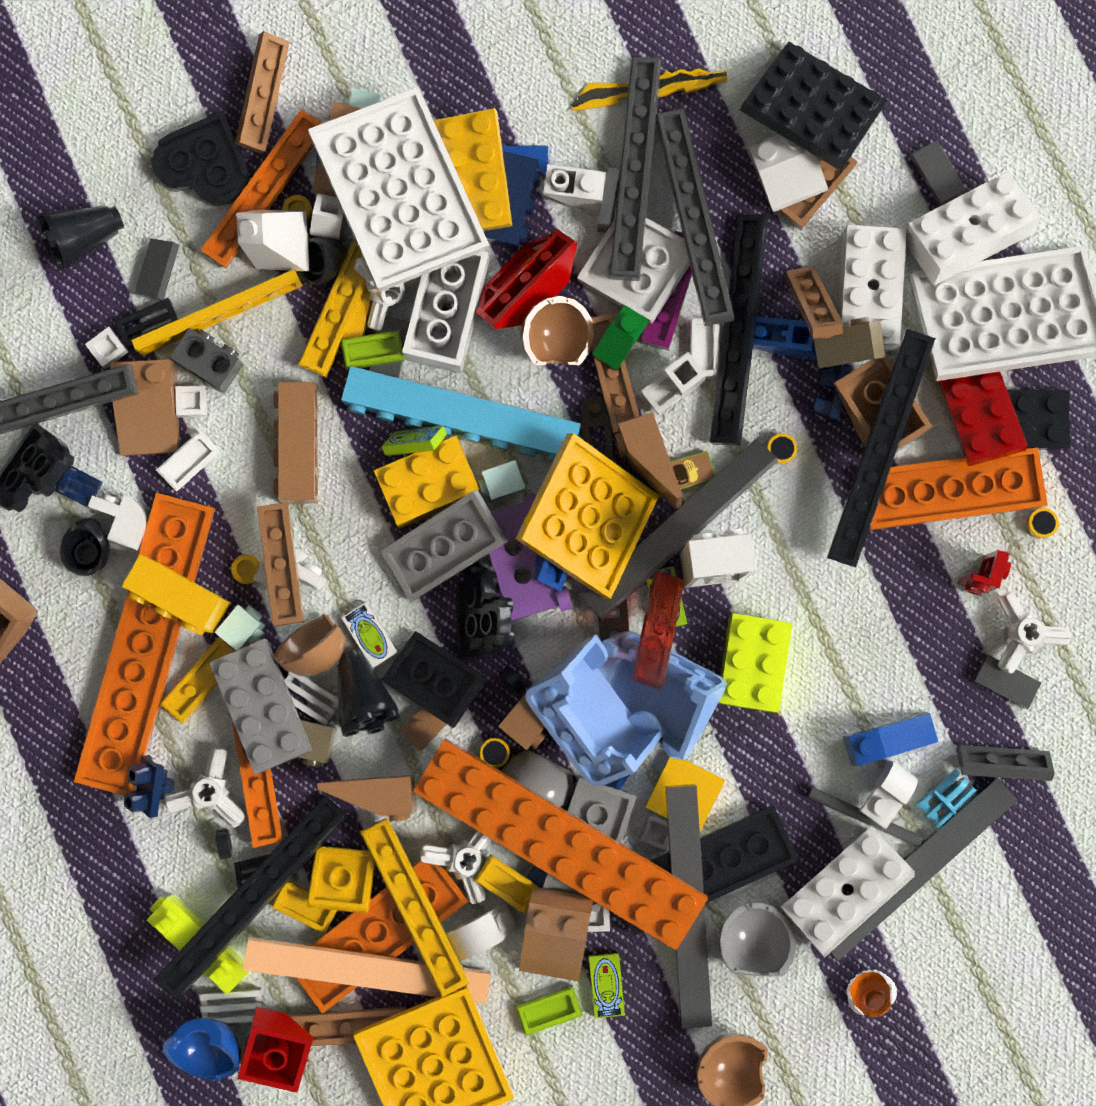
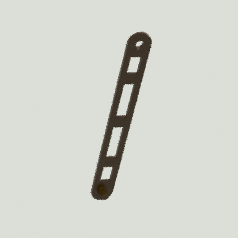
M600 396L588 397L581 405L583 440L591 445L589 428L604 427L606 451L599 452L614 462L612 428L604 398ZM627 599L619 605L620 617L602 620L598 616L601 642L610 638L612 630H617L619 633L629 631Z

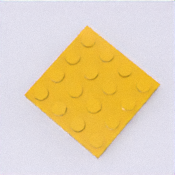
M495 108L433 120L483 232L485 230L513 226L498 114Z
M574 433L566 434L515 539L604 599H611L659 495Z
M468 984L443 998L440 995L354 1031V1039L383 1106H498L514 1099L513 1091Z

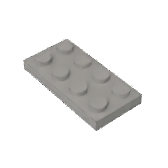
M475 490L380 552L407 598L412 602L504 545L508 540L479 491Z
M264 638L210 662L255 775L313 751L281 671L274 660V654L267 639Z
M579 776L567 811L619 843H622L637 796L606 785H591ZM546 874L542 888L583 895L552 875ZM593 901L591 911L599 913L601 905Z

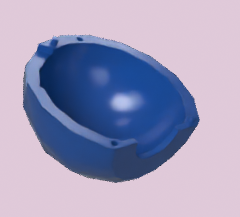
M194 1018L185 1021L172 1030L163 1043V1052L168 1061L192 1076L214 1082V1080L221 1081V1078L232 1076L239 1072L241 1048L238 1039L233 1031L224 1022L213 1018Z

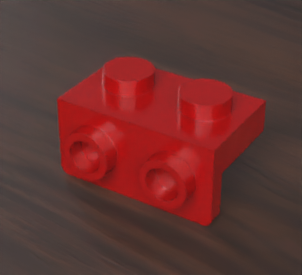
M996 550L984 555L978 575L971 573L960 577L957 584L965 586L964 591L980 596L982 593H989V591L999 589L1002 579L1005 580L1008 577L1011 569V562H1008L1010 553Z

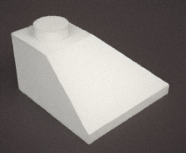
M255 209L236 213L238 244L256 269L309 271L306 211Z

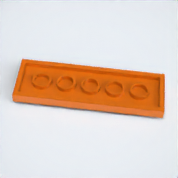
M1030 448L1023 452L968 466L965 457L891 467L869 531L1046 507L1048 504L1039 449Z
M421 861L413 866L440 923L469 901L444 866L423 863ZM386 887L370 900L368 914L352 913L311 946L396 958L415 942ZM296 978L322 1014L358 987Z

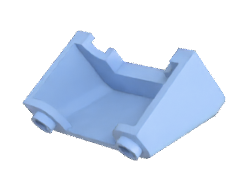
M624 631L602 641L607 650L608 658L598 669L631 714L646 711L653 714L666 730L662 736L664 738L662 747L666 750L665 753L668 756L681 760L689 757L724 693L727 685L726 680L635 632Z
M596 634L585 639L527 690L526 701L582 778L591 785L603 786L633 774L666 730L659 720L649 712L639 711L631 714L598 669L606 662L608 654L605 646Z

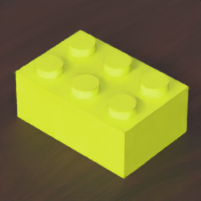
M735 613L729 615L720 676L726 680L727 685L718 704L779 713L793 623Z

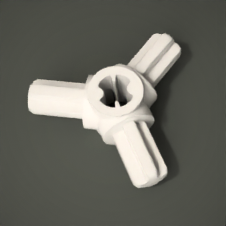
M363 256L360 259L357 258L354 269L367 281L366 287L370 293L369 299L373 301L367 323L368 327L374 330H382L389 306H394L398 303L405 293V288L419 283L421 276L378 293Z
M1013 592L998 598V602L1010 622V625L1007 626L1008 638L1006 639L1009 645L998 662V667L1002 671L1009 674L1014 673L1024 654H1030L1033 648H1041L1043 644H1069L1071 633L1068 628L1045 626L1042 621L1033 619L1031 614L1026 616Z
M212 747L209 752L204 775L199 774L198 781L191 783L190 789L165 797V805L169 813H175L196 806L198 810L202 808H207L210 812L216 810L235 828L244 821L246 813L227 797L230 792L225 788L226 780L222 779L228 754L227 750ZM207 784H209V788L214 787L215 793L211 795L212 800H209L210 796L205 797L203 791L208 789Z
M476 831L468 842L463 839L459 845L451 844L449 848L423 845L420 852L421 862L446 866L447 871L454 872L456 879H462L471 904L480 903L486 899L483 886L477 883L474 877L478 874L482 859L485 857L482 852L492 839ZM463 854L469 856V858L465 860L466 866L460 864V861L464 859Z

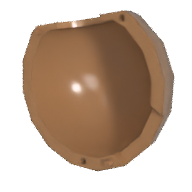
M558 296L546 298L530 309L523 319L520 336L524 352L535 365H546L549 363L580 365L591 350L594 331L592 319L585 307L574 299Z
M322 614L321 617L308 622L288 636L278 646L274 653V660L285 671L298 676H316L330 670L338 662L346 646V639L330 617Z
M735 1032L721 1035L704 1048L696 1068L697 1084L705 1099L714 1106H755L765 1097L762 1068L763 1063L767 1062L768 1049L750 1035Z

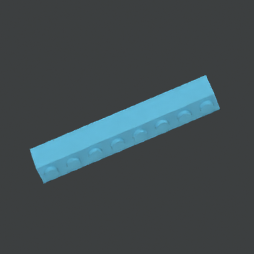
M350 366L342 396V402L345 406H348L347 410L356 414L364 415L365 411L377 413L376 418L389 422H393L394 418L405 420L404 424L406 426L417 429L422 428V425L429 427L444 426L447 433L446 436H450L451 432L461 434L462 439L468 442L479 443L481 439L491 442L490 446L496 449L507 450L509 446L520 449L519 454L535 458L537 454L548 456V461L550 462L554 461L566 434L574 433L579 436L581 423Z

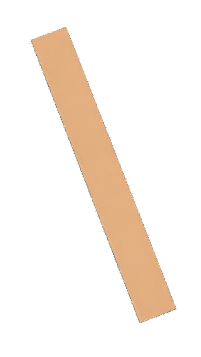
M248 937L243 970L433 997L441 995L425 962ZM463 967L470 981L468 987L474 1001L486 1004L491 972Z

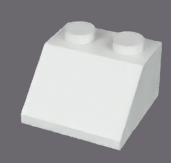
M779 135L749 147L754 167L773 212L828 191L818 157L785 137Z

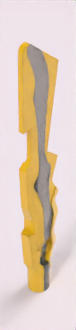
M700 68L691 72L682 69L674 73L666 71L660 76L658 98L671 95L677 91L685 90V93L708 88L716 83L727 82L726 70L708 72ZM588 83L571 108L573 111L620 105L619 99L628 98L629 83Z

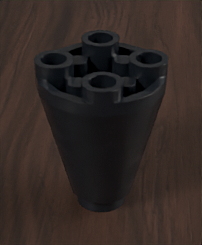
M101 206L49 211L35 216L41 232L45 233L46 238L43 239L47 252L49 255H52L59 271L71 267L117 235L118 230L124 228L122 218L116 206L111 208Z
M350 650L342 653L337 668L339 724L343 736H353L367 730V734L383 731L385 723L400 718L395 701L366 656L362 655L361 650Z

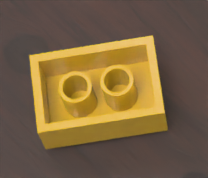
M457 436L442 441L434 451L414 453L374 470L399 529L443 511L472 491L478 490L481 495Z
M142 554L139 555L122 584V587L129 590L127 596L148 606H151L153 603L156 605L155 612L175 621L178 618L182 619V627L202 636L204 632L214 634L231 604L226 599Z

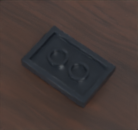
M1007 390L1028 445L1027 449H1070L1069 390Z
M415 631L381 680L454 729L488 678Z

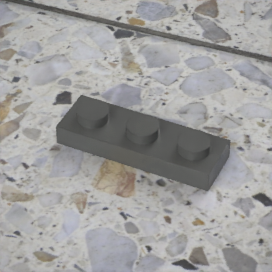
M970 745L959 746L958 759L961 775L1052 781L1055 774L1050 751Z

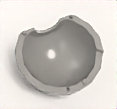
M523 750L511 757L501 769V772L564 810L568 809L574 792L573 775L569 770L530 750Z
M760 902L745 904L733 911L723 923L718 940L720 955L727 968L732 973L740 975L780 977L786 973L792 964L796 951L794 930L787 917L775 907Z

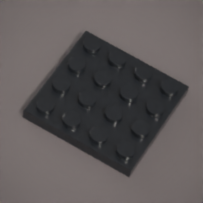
M788 41L744 100L739 111L842 172L883 109L887 99L880 96L876 91L870 90L858 83L851 76L845 75L831 67L827 62L806 52L802 47Z

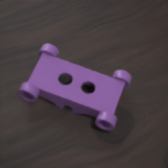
M535 493L525 496V502L491 512L508 541L516 538L536 498ZM505 543L489 553L494 571L497 574L501 593L504 597H510L513 601L511 622L559 607L561 612L572 609L566 586L562 587L561 592H557L534 580L536 552L522 544V551L518 555L512 556L505 551ZM520 567H525L531 572V579L526 584H520L514 579V573Z

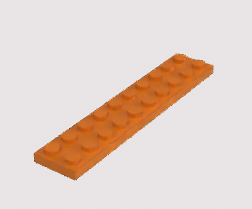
M156 493L138 557L142 554L195 582L215 509ZM126 596L75 775V783L124 796L126 793L134 792L137 789V785L133 786L128 781V767L140 764L141 756L147 754L183 621L180 618L175 621L154 611L156 605L153 603L151 606L143 605Z
M446 738L442 741L413 790L417 795L674 950L678 949L708 900L706 894Z

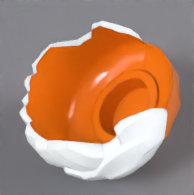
M876 969L862 971L861 974H856L848 984L847 996L849 1006L855 1013L869 1017L882 1016L889 1011L896 999V985L891 978Z

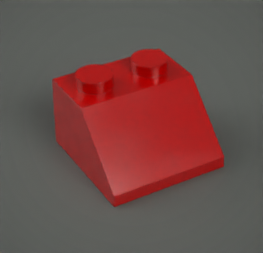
M256 1006L237 1079L298 1093L314 1037L288 1014Z

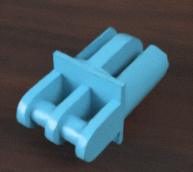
M956 768L933 790H928V793L915 805L917 809L921 808L926 813L924 815L926 819L930 818L935 823L933 826L936 829L942 826L953 814H957L955 810L977 791L973 786L964 790L969 781L962 777L941 794L959 777L960 772ZM959 793H961L952 803H950ZM932 797L938 801L933 807L928 803ZM941 807L947 811L942 817L937 813Z

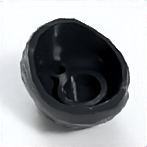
M325 237L308 239L309 271H296V273L306 283L312 284L315 287L323 286L337 276L343 261L348 256V250L344 244L336 239Z
M84 518L77 521L67 530L60 546V558L67 571L78 576H89L106 566L110 544L100 522L95 518Z

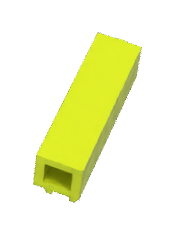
M174 894L166 899L161 896L149 909L152 915L147 919L179 951L205 925ZM228 946L204 974L228 995L250 971L243 970L244 959Z

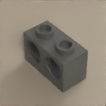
M188 328L171 354L170 359L225 394L244 365L237 358L239 353L226 344L222 348L214 344L215 338L202 329H199L196 333ZM195 345H202V353L197 357H190L191 348ZM220 360H226L228 363L227 368L223 372H215V364Z

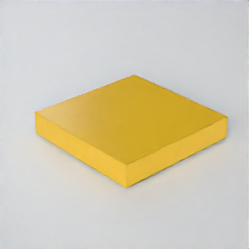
M669 756L645 807L667 818L665 786L696 784L699 828L701 832L725 780L685 759H674Z
M321 846L314 856L307 907L368 914L376 864L370 851Z

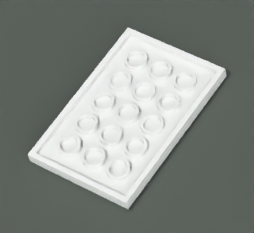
M419 88L308 129L311 141L378 293L489 249L486 236Z
M1085 245L980 261L935 286L923 270L911 273L910 279L924 334L936 338L930 354L936 381L1096 357V281Z

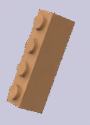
M278 382V391H274L273 394L274 408L278 409V420H274L273 423L274 437L278 438V449H274L273 452L274 467H278V479L273 481L274 496H278V500L281 503H318V387L314 382Z

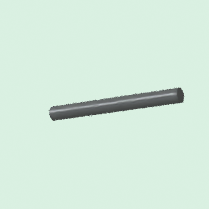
M811 787L807 798L869 826H873L909 844L919 847L922 842L923 836L892 822L887 829L882 828L860 812L859 807L819 789Z

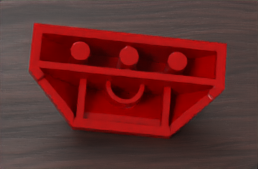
M555 229L550 232V235L541 236L524 244L484 285L476 314L495 329L522 326L524 317L534 305L546 298L555 297L569 283L577 248L576 241L560 230Z

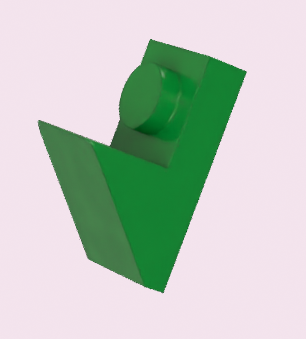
M624 305L613 323L608 326L592 356L617 371L650 320Z

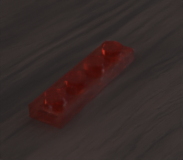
M660 571L653 575L632 681L658 690L664 686L685 580Z

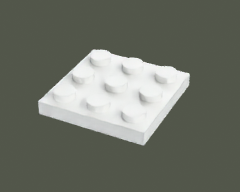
M615 218L578 275L577 280L622 307L624 305L628 306L650 320L649 322L652 324L690 265L684 238L646 218L640 281L611 280L610 270Z

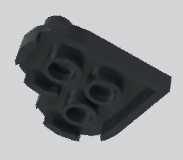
M223 111L167 134L158 141L159 145L154 150L153 157H151L153 172L163 185L173 192L194 189L199 198L204 200L209 206H222L233 203L246 187L249 180L247 165L238 145L235 144L236 140Z
M39 424L31 426L0 471V507L2 509L21 512L27 506L28 498L31 494H43L49 497L54 493L57 482L62 474L68 471L74 463V457L69 454L68 446Z
M469 566L463 571L466 575L463 585L458 584L457 658H473L497 654L505 646H511L514 641V632L511 629L513 601L510 597H504L502 594L495 593L497 585L496 572L489 571L486 567Z

